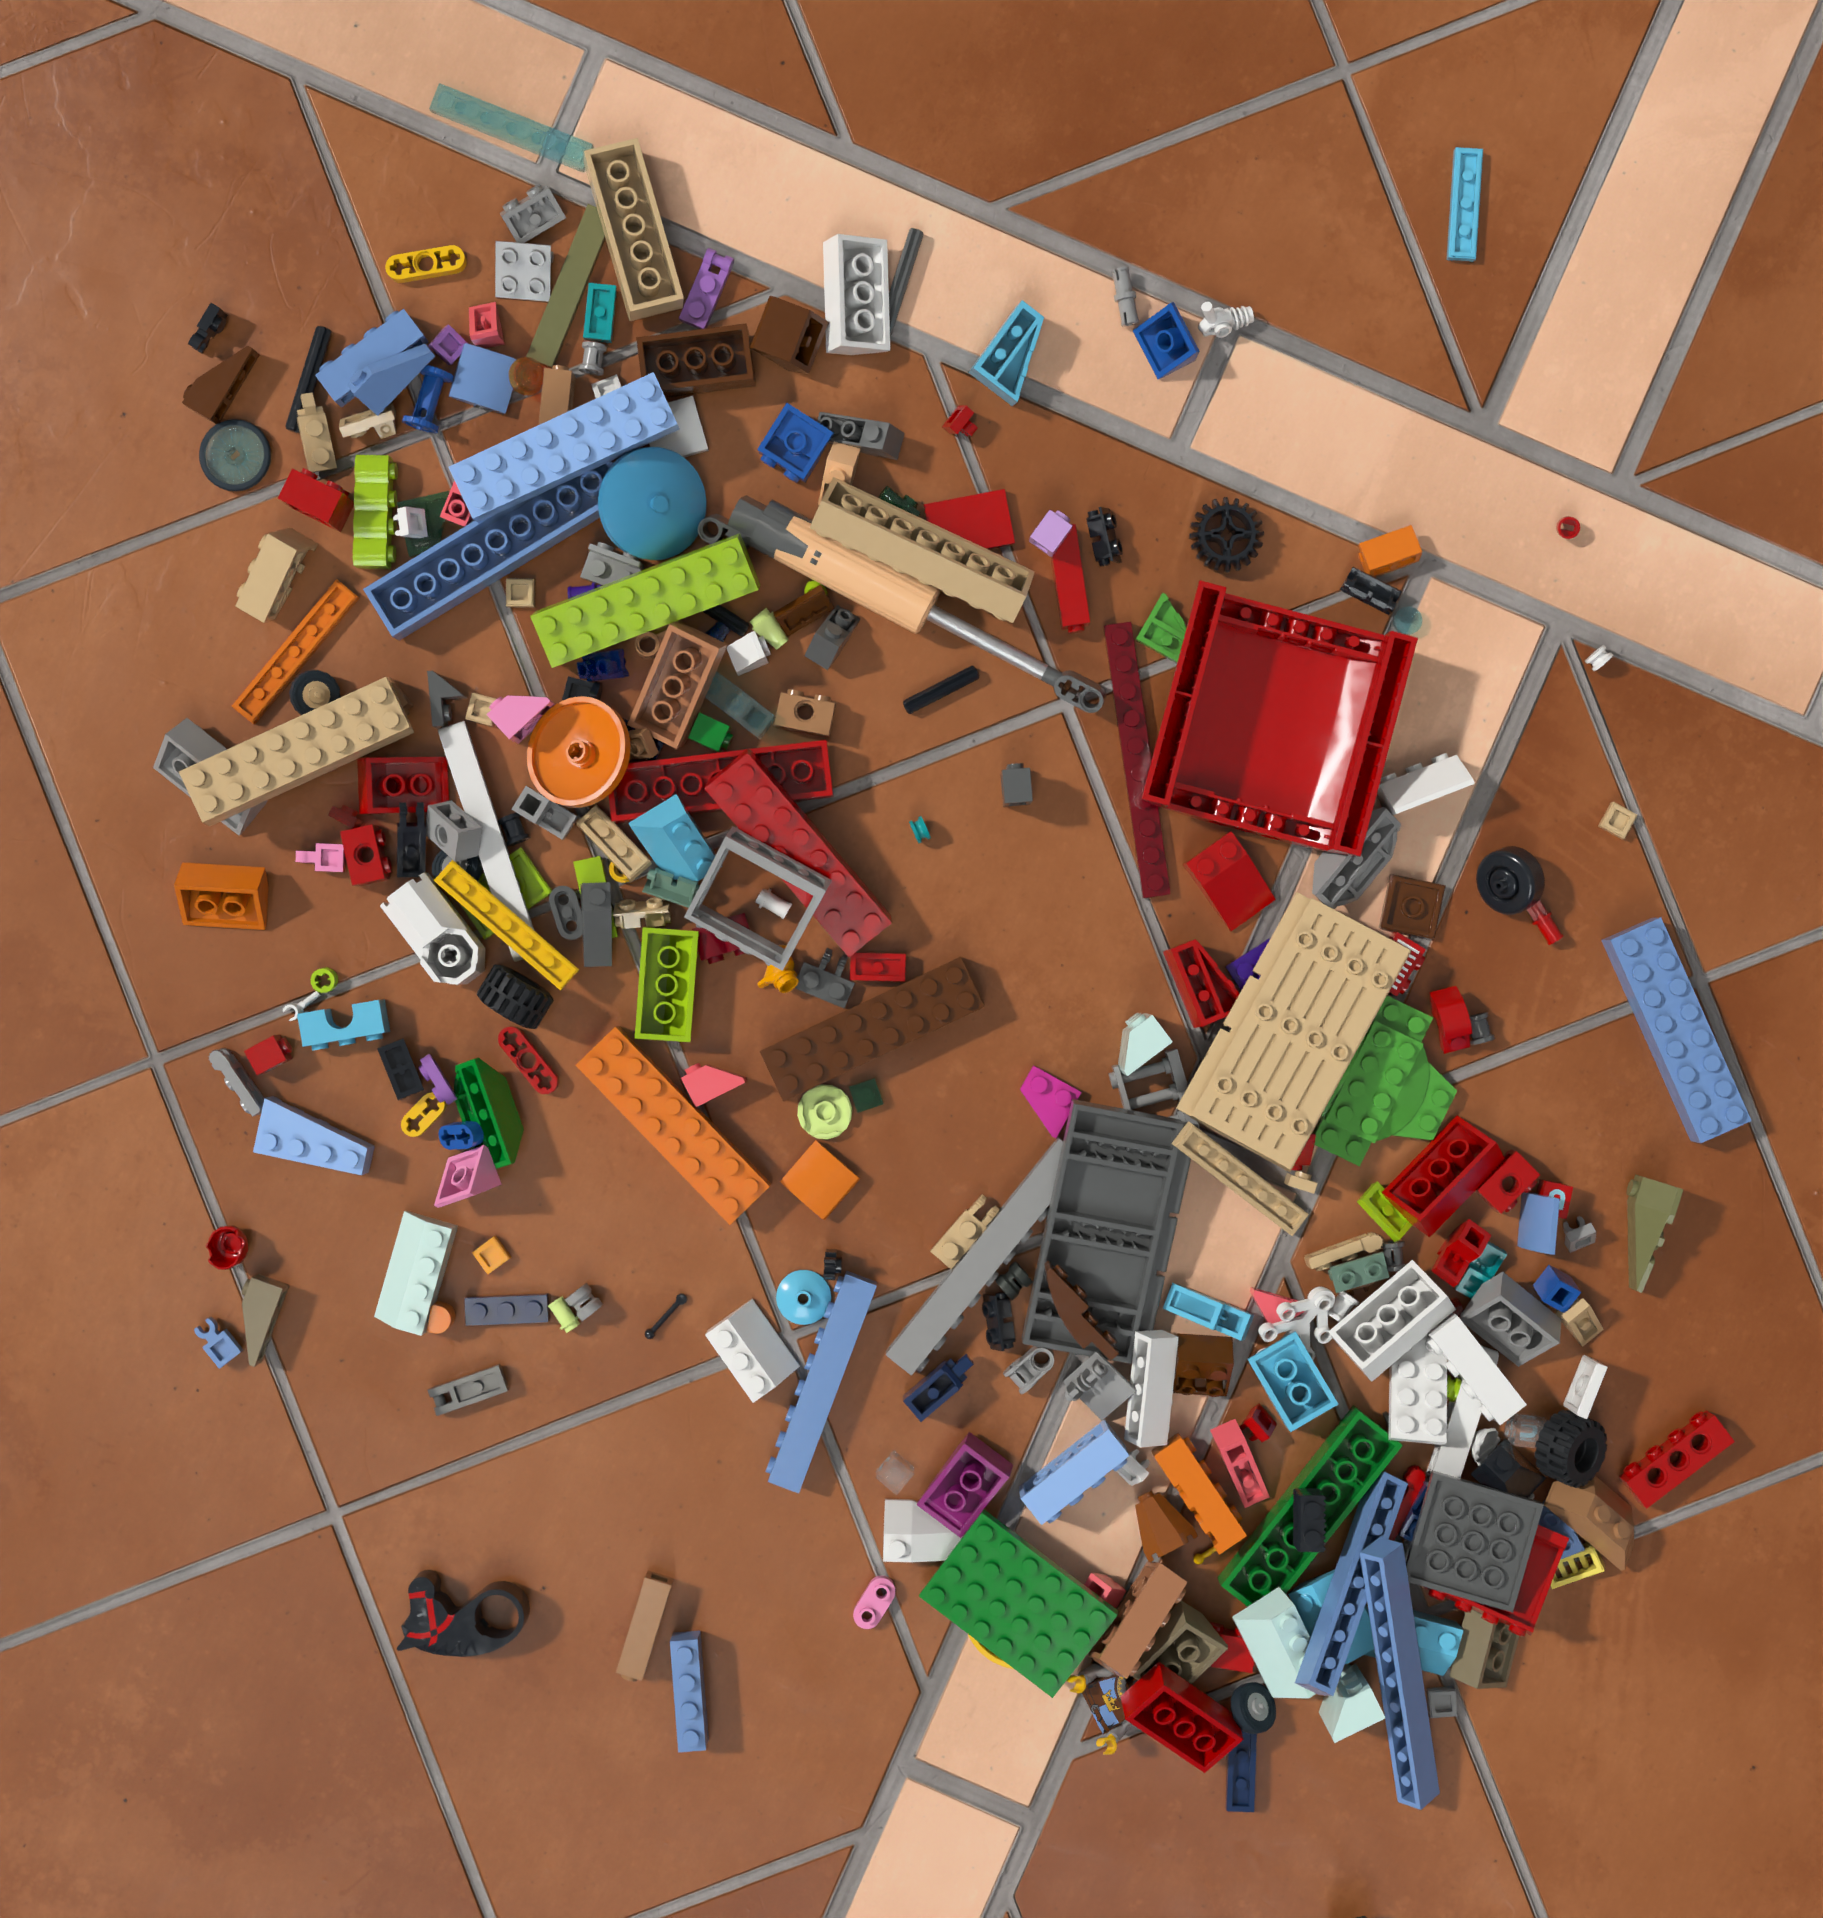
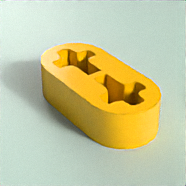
M433 1092L427 1093L403 1117L401 1121L402 1131L410 1137L422 1135L444 1113L447 1103L445 1101L442 1103L438 1102L439 1110L433 1109L427 1114L425 1110L430 1105L428 1099H436ZM422 1115L424 1118L418 1124L420 1130H410L411 1123L409 1119L414 1120Z

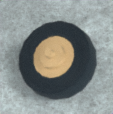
M308 670L299 674L292 682L289 692L290 702L300 715L341 698L340 687L336 680L328 673L320 670Z

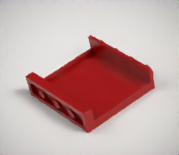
M1538 1525L1513 1613L1427 1587L1424 1588L1429 1590L1428 1595L1440 1601H1444L1445 1598L1456 1602L1454 1606L1462 1611L1471 1613V1610L1481 1613V1618L1491 1624L1498 1625V1622L1508 1625V1630L1518 1636L1525 1637V1634L1531 1636L1569 1538Z

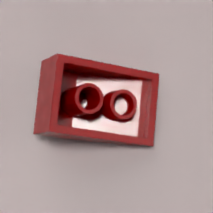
M379 757L357 759L359 814L399 813V802H406L408 813H416L417 802H423L424 812H427L428 805L449 801L448 762L446 757Z
M1232 831L1223 835L1183 864L1230 932L1276 900L1251 858Z

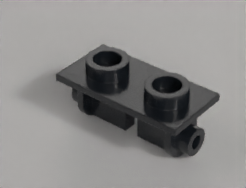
M1099 507V512L1098 510L1088 512L1086 521L1090 538L1101 537L1100 541L1092 543L1095 561L1099 562L1100 567L1110 565V560L1111 562L1122 563L1120 555L1123 554V548L1120 540L1116 538L1114 528L1117 527V521L1114 513L1104 507Z
M1352 567L1340 588L1342 592L1388 615L1395 609L1396 602L1402 593L1399 589L1355 567Z
M1005 1292L996 1293V1296L984 1294L982 1312L987 1321L986 1340L990 1345V1349L1004 1351V1349L1013 1348V1342H1016L1013 1322H1003V1318L1012 1317L1010 1298L1007 1297Z

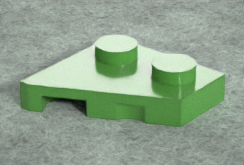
M1161 594L1138 634L1136 641L1177 664L1187 627L1166 594Z

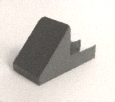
M427 671L432 726L437 729L447 727L448 721L452 720V711L450 704H446V701L467 699V697L436 672Z

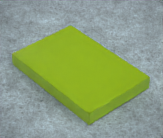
M520 847L509 855V859L512 861L516 873L515 877L518 879L521 888L520 892L523 894L527 910L548 897L552 889L524 849ZM483 873L478 882L491 893L485 873ZM462 906L485 940L495 934Z

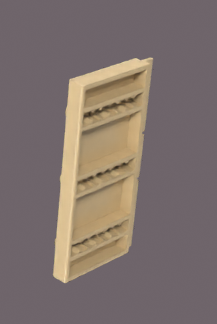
M1296 892L1253 969L1254 973L1260 975L1259 980L1249 976L1223 1023L1224 1026L1231 1028L1230 1032L1220 1028L1176 1109L1273 1164L1291 1172L1411 950L1327 905Z

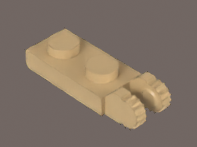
M983 1194L968 1210L965 1209L930 1250L950 1269L969 1250L972 1244L987 1229L986 1226L1000 1211L997 1206L990 1208L981 1221L973 1214L985 1204L987 1199Z
M1367 1232V1234L1364 1233L1304 1255V1260L1307 1267L1321 1271L1331 1267V1262L1341 1259L1344 1262L1358 1256L1357 1252L1362 1250L1369 1253L1375 1252V1250L1381 1249L1384 1242H1382L1383 1239L1378 1234Z

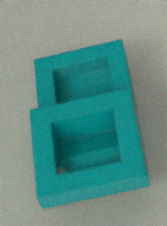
M1488 1241L1481 1256L1468 1265L1461 1281L1455 1286V1290L1472 1299L1480 1286L1493 1278L1506 1258L1507 1252Z

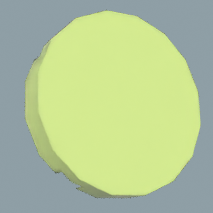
M821 1084L809 1089L802 1096L798 1104L797 1116L800 1125L808 1134L817 1139H831L839 1136L847 1129L852 1119V1105L849 1097L842 1089L833 1085Z

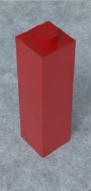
M1071 524L1072 529L1051 557L1061 630L1068 629V633H1078L1085 631L1084 627L1089 626L1090 617L1076 524Z

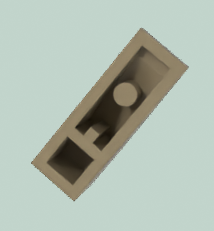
M260 1274L251 1277V1280L247 1279L242 1289V1295H244L242 1308L249 1365L253 1367L262 1363L289 1288L288 1284Z

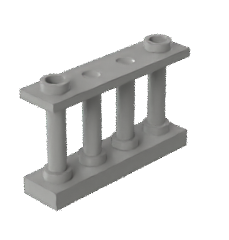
M1173 1048L1164 1051L1166 1057L1162 1058L1161 1062L1140 1067L1129 1076L1121 1073L1117 1064L1111 1066L1113 1072L1108 1073L1112 1088H1118L1123 1109L1133 1110L1172 1098L1173 1101L1178 1100L1180 1102L1188 1085L1178 1049ZM1163 1072L1166 1074L1171 1073L1173 1084L1169 1085V1088L1128 1099L1124 1083ZM1177 1111L1176 1115L1169 1116L1170 1118L1181 1119L1183 1122L1189 1121L1190 1123L1198 1124L1197 1121L1181 1111Z

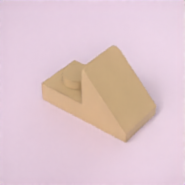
M1577 1298L1565 1313L1559 1310L1556 1312V1315L1562 1319L1561 1322L1582 1347L1604 1330L1591 1306L1583 1298L1581 1300Z

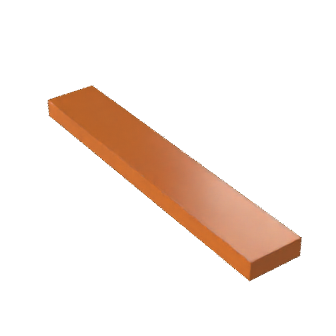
M336 579L233 703L232 707L252 724H256L359 600V597Z

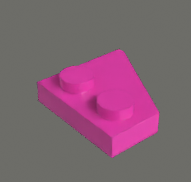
M1034 1065L1020 1088L1051 1136L1056 1139L1069 1116L1072 1099L1078 1100L1082 1092Z

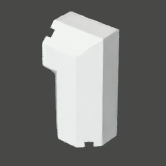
M424 872L419 875L422 879L418 883L414 879L408 881L387 898L389 903L383 902L380 907L420 958V964L434 982L455 985L468 984L485 971V947L431 875Z

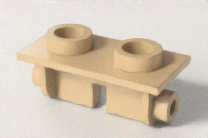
M654 897L647 901L635 902L634 900L627 899L615 903L613 910L615 926H621V929L641 928L640 918H645L646 927L666 926V923H671V914L668 912L670 901Z

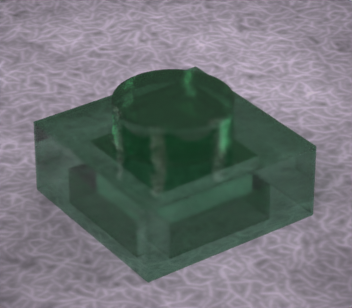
M875 1078L849 1086L857 1113L884 1104Z

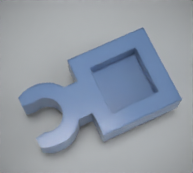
M209 1317L205 1320L210 1326L209 1332H205L201 1326L196 1327L194 1331L199 1338L208 1341L202 1348L220 1369L240 1354L243 1349L227 1329L220 1333L217 1321L213 1317Z

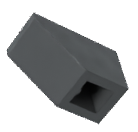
M837 605L814 634L804 656L828 670L846 645L860 618Z

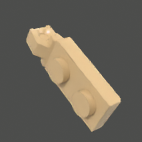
M313 392L301 394L300 398L303 409L297 410V423L308 470L314 473L337 469L322 406L316 407Z

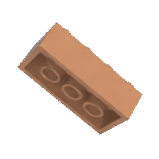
M680 621L669 624L627 725L635 729L648 728L653 738L676 749L686 744L728 644Z
M1147 1561L1118 1606L1117 1610L1119 1612L1117 1617L1092 1647L1087 1656L1114 1675L1126 1679L1129 1675L1133 1676L1140 1667L1141 1662L1139 1659L1143 1652H1148L1156 1641L1155 1633L1159 1627L1163 1628L1171 1617L1170 1609L1174 1603L1178 1604L1186 1593L1184 1587L1187 1581L1163 1564Z

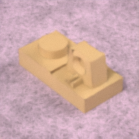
M390 403L378 416L372 410H367L342 418L339 423L342 437H360L366 434V430H369L370 427L375 428L381 439L395 435L396 426L394 420L396 410L393 403Z

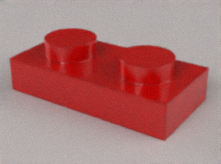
M854 953L850 958V980L905 982L906 954Z

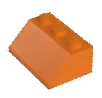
M182 862L174 888L183 925L266 929L269 886L265 867Z

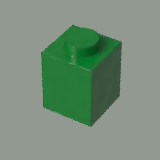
M699 712L688 738L719 753L723 748L728 749L734 735L730 733L732 730L730 726Z

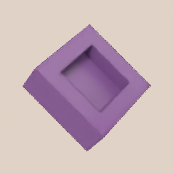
M446 325L428 346L449 366L461 355L463 345L467 342L450 325Z

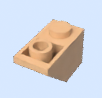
M833 442L826 461L818 505H820L833 477L852 485L860 448Z

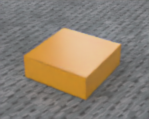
M496 1235L472 1252L487 1274H490L512 1258Z

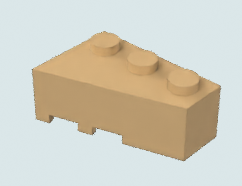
M292 528L265 534L259 543L258 548L261 550L257 558L248 567L249 577L237 592L239 599L236 607L263 623L275 619L292 591V588L289 586L296 571L301 574L305 568L301 562L308 550L315 551L318 543Z

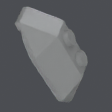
M1384 807L1372 811L1361 856L1357 857L1324 851L1314 863L1312 893L1323 904L1332 909L1358 900L1391 860L1397 842V832L1400 831L1401 823Z

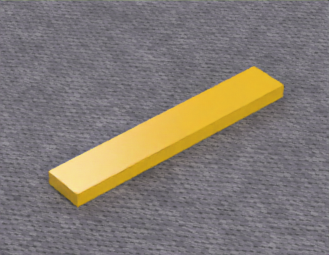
M451 860L434 879L440 887L560 991L579 971L576 966L455 861Z

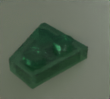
M449 491L397 502L398 508L413 507L425 510L428 537L420 539L405 537L410 558L418 556L441 541L446 520L441 518L440 515L450 493Z

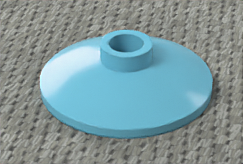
M797 1270L791 1272L783 1278L778 1286L776 1293L777 1306L781 1314L795 1324L808 1325L815 1323L824 1316L829 1301L831 1302L830 1287L826 1280L814 1271ZM806 1294L809 1300L806 1303H800L798 1296Z

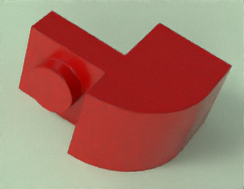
M1457 986L1429 992L1431 1013L1439 1028L1440 1047L1443 1053L1446 1054L1469 1048V1034H1472V1026L1466 1004Z
M1468 1219L1459 1225L1442 1244L1437 1252L1439 1257L1431 1271L1449 1285L1455 1287L1461 1281L1468 1265L1481 1256L1492 1235Z

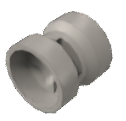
M587 1283L565 1299L569 1306L577 1310V1316L581 1321L585 1320L603 1305L599 1298L592 1295V1289ZM590 1299L588 1303H586L583 1307H580V1305H582L585 1301Z

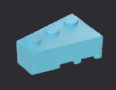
M1022 300L1016 305L968 372L1011 406L1019 400L1022 384L1028 371V365L1035 349L1044 317Z

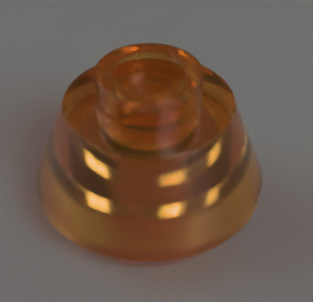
M522 357L512 363L509 369V381L516 392L529 396L538 393L542 389L544 369L537 360L531 357Z

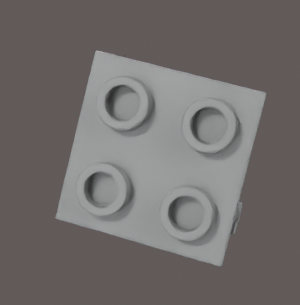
M496 241L495 297L548 302L551 296V263L554 261V252H551V245Z
M1098 1351L1063 1381L1067 1385L1064 1393L1065 1398L1068 1401H1077L1080 1398L1101 1421L1137 1391Z

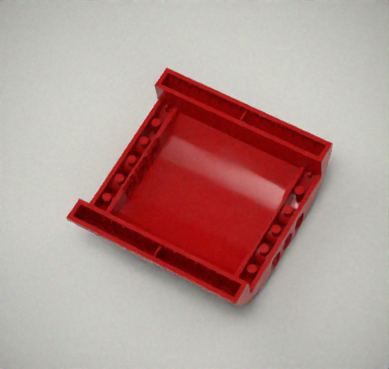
M1199 580L1141 799L1182 815L1312 849L1360 857L1418 638L1394 631L1383 635L1225 593L1227 587Z

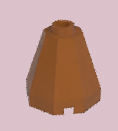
M1151 1490L1138 1497L1140 1503L1136 1504L1135 1508L1143 1551L1148 1562L1154 1561L1152 1555L1155 1553L1160 1558L1188 1543L1187 1536L1190 1534L1193 1539L1198 1537L1194 1527L1160 1493L1154 1495Z

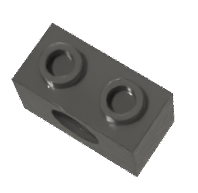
M1023 763L1008 764L1006 770H1002L1000 774L1003 807L1030 805L1033 802L1030 768H1024Z

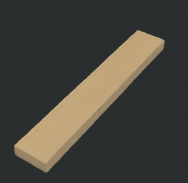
M1189 1121L1171 1143L1291 1236L1295 1234L1309 1215Z

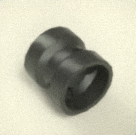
M1016 1261L1009 1266L1007 1273L1000 1274L995 1279L1000 1288L1012 1300L1019 1295V1291L1023 1287H1028L1033 1283L1032 1279Z

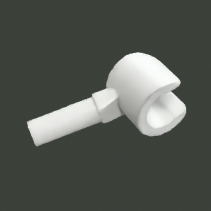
M315 991L303 1001L285 1006L283 1012L293 1008L296 1014L289 1021L298 1019L297 1014L304 1013V1009L319 998L321 994Z

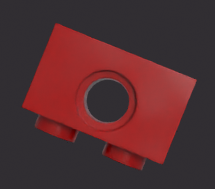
M371 824L340 831L352 886H363L390 879L389 873L392 872V864L389 856L385 857L383 846L386 845V838L382 829L379 830L377 825ZM370 847L374 852V857L370 862L366 863L362 858V853L366 848Z
M1512 1149L1504 1155L1505 1161L1475 1190L1495 1212L1500 1214L1504 1211L1507 1213L1513 1209L1518 1203L1516 1199L1523 1192L1528 1193L1537 1184L1536 1179L1540 1176L1517 1151ZM1511 1176L1513 1186L1505 1191L1502 1187V1182L1504 1178Z

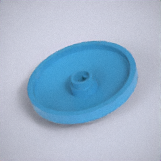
M660 447L638 448L622 455L606 472L598 496L599 516L603 528L611 541L625 553L640 559H667L684 551L698 536L699 523L705 519L706 493L702 480L695 468L678 453Z

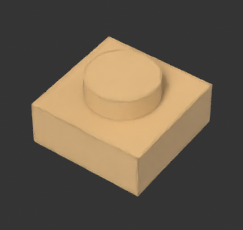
M1298 1170L1295 1171V1175L1287 1173L1284 1183L1288 1186L1313 1194L1318 1184L1311 1180L1312 1175Z

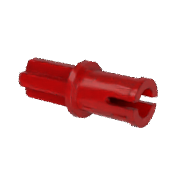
M1540 900L1533 907L1527 909V912L1533 919L1532 925L1538 927L1548 945L1564 937L1551 918L1552 912H1548Z

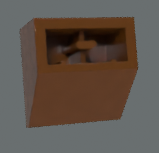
M769 296L750 348L788 371L809 374L829 322L811 310L780 298Z
M1177 1333L1179 1339L1173 1393L1227 1397L1234 1366L1233 1337Z

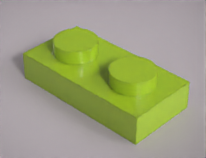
M1377 1181L1366 1190L1357 1203L1396 1242L1405 1235L1412 1224L1383 1196L1381 1192L1384 1188Z

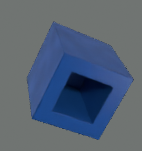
M1551 1265L1546 1267L1533 1284L1534 1289L1544 1303L1563 1313L1571 1307L1581 1294L1580 1289L1571 1276Z

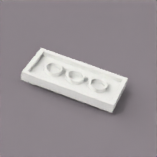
M1428 1334L1389 1367L1388 1440L1445 1445L1447 1443V1367L1445 1366L1447 1359L1442 1353L1437 1355L1427 1343L1431 1340Z

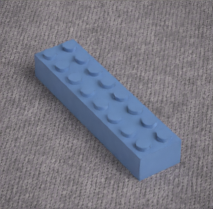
M1650 918L1601 940L1690 1141L1703 1143L1752 1121L1662 918Z

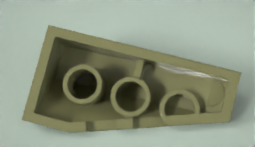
M1636 1174L1634 1180H1630L1626 1192L1629 1195L1627 1199L1629 1288L1642 1293L1655 1264L1653 1252L1663 1246L1665 1241L1663 1229L1666 1223L1672 1225L1684 1189Z

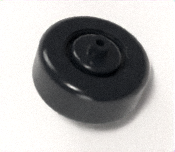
M1507 846L1491 852L1483 858L1477 869L1476 883L1480 896L1490 908L1501 914L1514 915L1533 907L1540 900L1544 892L1545 877L1540 863L1530 852L1520 847Z

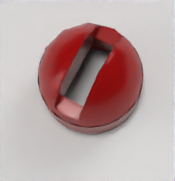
M1563 517L1557 523V533L1562 538L1572 539L1578 535L1580 523L1574 517ZM1562 523L1574 526L1573 531L1561 529Z

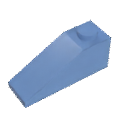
M422 344L371 363L363 370L356 371L351 377L348 386L352 393L378 416L435 355L426 344Z

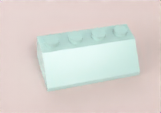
M404 1211L374 1317L393 1328L420 1336L428 1331L427 1325L431 1306L437 1301L458 1225Z
M1279 1587L1232 1616L1273 1698H1310L1316 1694L1295 1684L1310 1636L1295 1605Z

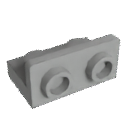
M540 184L536 185L526 192L528 196L518 202L517 198L502 206L504 211L500 212V215L516 242L525 243L566 218L547 185L541 187Z
M598 542L597 546L589 544L588 549L590 552L580 577L603 586L642 571L644 565L639 562V558L625 552L623 555L613 552L614 548L612 546Z

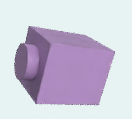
M1049 510L1030 536L1029 542L1052 557L1072 529V525L1069 524L1070 519L1058 510L1056 513Z

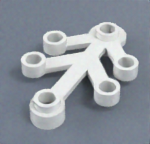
M1316 1287L1310 1291L1308 1299L1292 1303H1281L1277 1307L1276 1312L1282 1321L1262 1324L1258 1330L1260 1336L1265 1342H1271L1279 1333L1286 1332L1282 1337L1284 1338L1296 1331L1312 1360H1314L1315 1352L1310 1347V1322L1316 1316L1317 1327L1314 1330V1336L1320 1343L1325 1344L1332 1339V1336L1329 1334L1330 1328L1328 1327V1310L1335 1303V1295L1330 1289ZM1305 1311L1300 1317L1294 1318L1297 1312Z

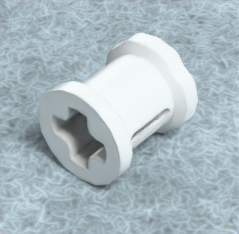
M1345 1291L1339 1292L1333 1307L1328 1310V1315L1340 1322L1348 1315L1353 1306H1357L1360 1302Z

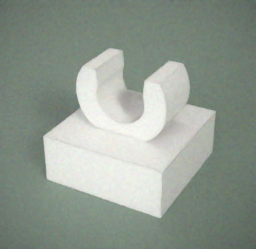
M413 507L397 509L398 514L393 517V520L399 521L400 530L395 531V535L418 539L428 537L424 509Z
M1138 1449L1129 1453L1130 1456L1126 1458L1127 1463L1116 1471L1131 1486L1144 1481L1149 1474L1146 1468L1149 1466L1150 1461L1146 1459L1139 1463L1136 1460V1455L1139 1453Z

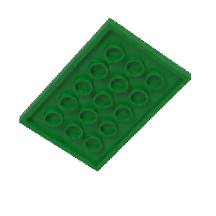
M984 1509L919 1594L921 1599L1052 1698L1107 1630L1119 1612Z

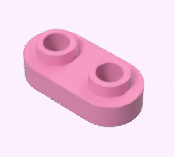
M880 1575L870 1581L854 1608V1621L859 1627L871 1629L880 1622L895 1597V1584L892 1579ZM879 1588H884L887 1593L884 1596H879L876 1591ZM865 1611H869L872 1617L864 1619L862 1614Z

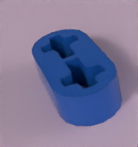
M475 1121L453 1122L442 1126L438 1133L440 1143L449 1150L468 1149L477 1146L483 1142L484 1138L481 1126Z

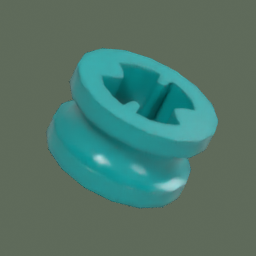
M922 816L918 817L916 822L909 821L918 844L922 843L923 838L931 839Z

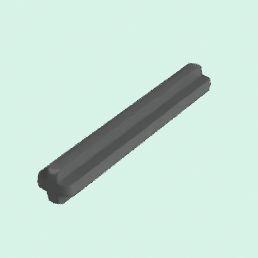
M909 229L889 292L890 336L892 335L923 238V232L919 229Z

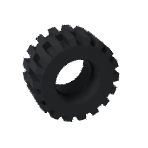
M496 964L493 965L477 992L479 999L490 1009L528 1029L538 1028L554 1001L551 994L536 982L509 967Z
M1561 1410L1558 1414H1553L1550 1420L1545 1422L1535 1445L1536 1465L1540 1468L1539 1471L1570 1487L1579 1488L1580 1486H1585L1599 1472L1605 1459L1607 1434L1604 1433V1427L1599 1422L1590 1418L1580 1417L1571 1410Z

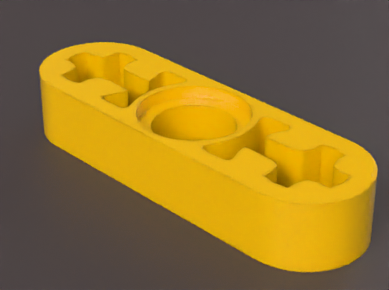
M449 245L393 255L387 260L385 269L393 281L405 283L460 273L467 265V258L461 248ZM453 253L460 258L456 260V265L454 266L449 261L441 262L443 268H440L437 256L440 255L442 261L451 259V254ZM425 257H430L434 261V265L429 271H422L419 268L420 260ZM410 260H413V267L416 273H413L411 268L402 269V274L398 275L393 269L397 268V263H401L403 267L412 266Z

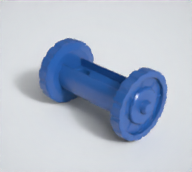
M426 365L419 372L424 377L413 415L403 416L402 422L420 431L438 433L439 427L432 423L443 382L452 383L454 376L437 367ZM422 410H427L425 417H421Z

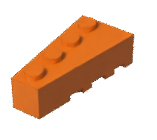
M1178 1432L1168 1439L1167 1445L1157 1446L1151 1452L1175 1489L1178 1490L1188 1509L1193 1512L1204 1533L1208 1534L1214 1548L1220 1555L1247 1536L1239 1523L1243 1518L1234 1505L1229 1508L1224 1498L1228 1495L1218 1482L1215 1485L1208 1477L1212 1472L1203 1459L1199 1462L1193 1455L1197 1450L1188 1436L1183 1439Z

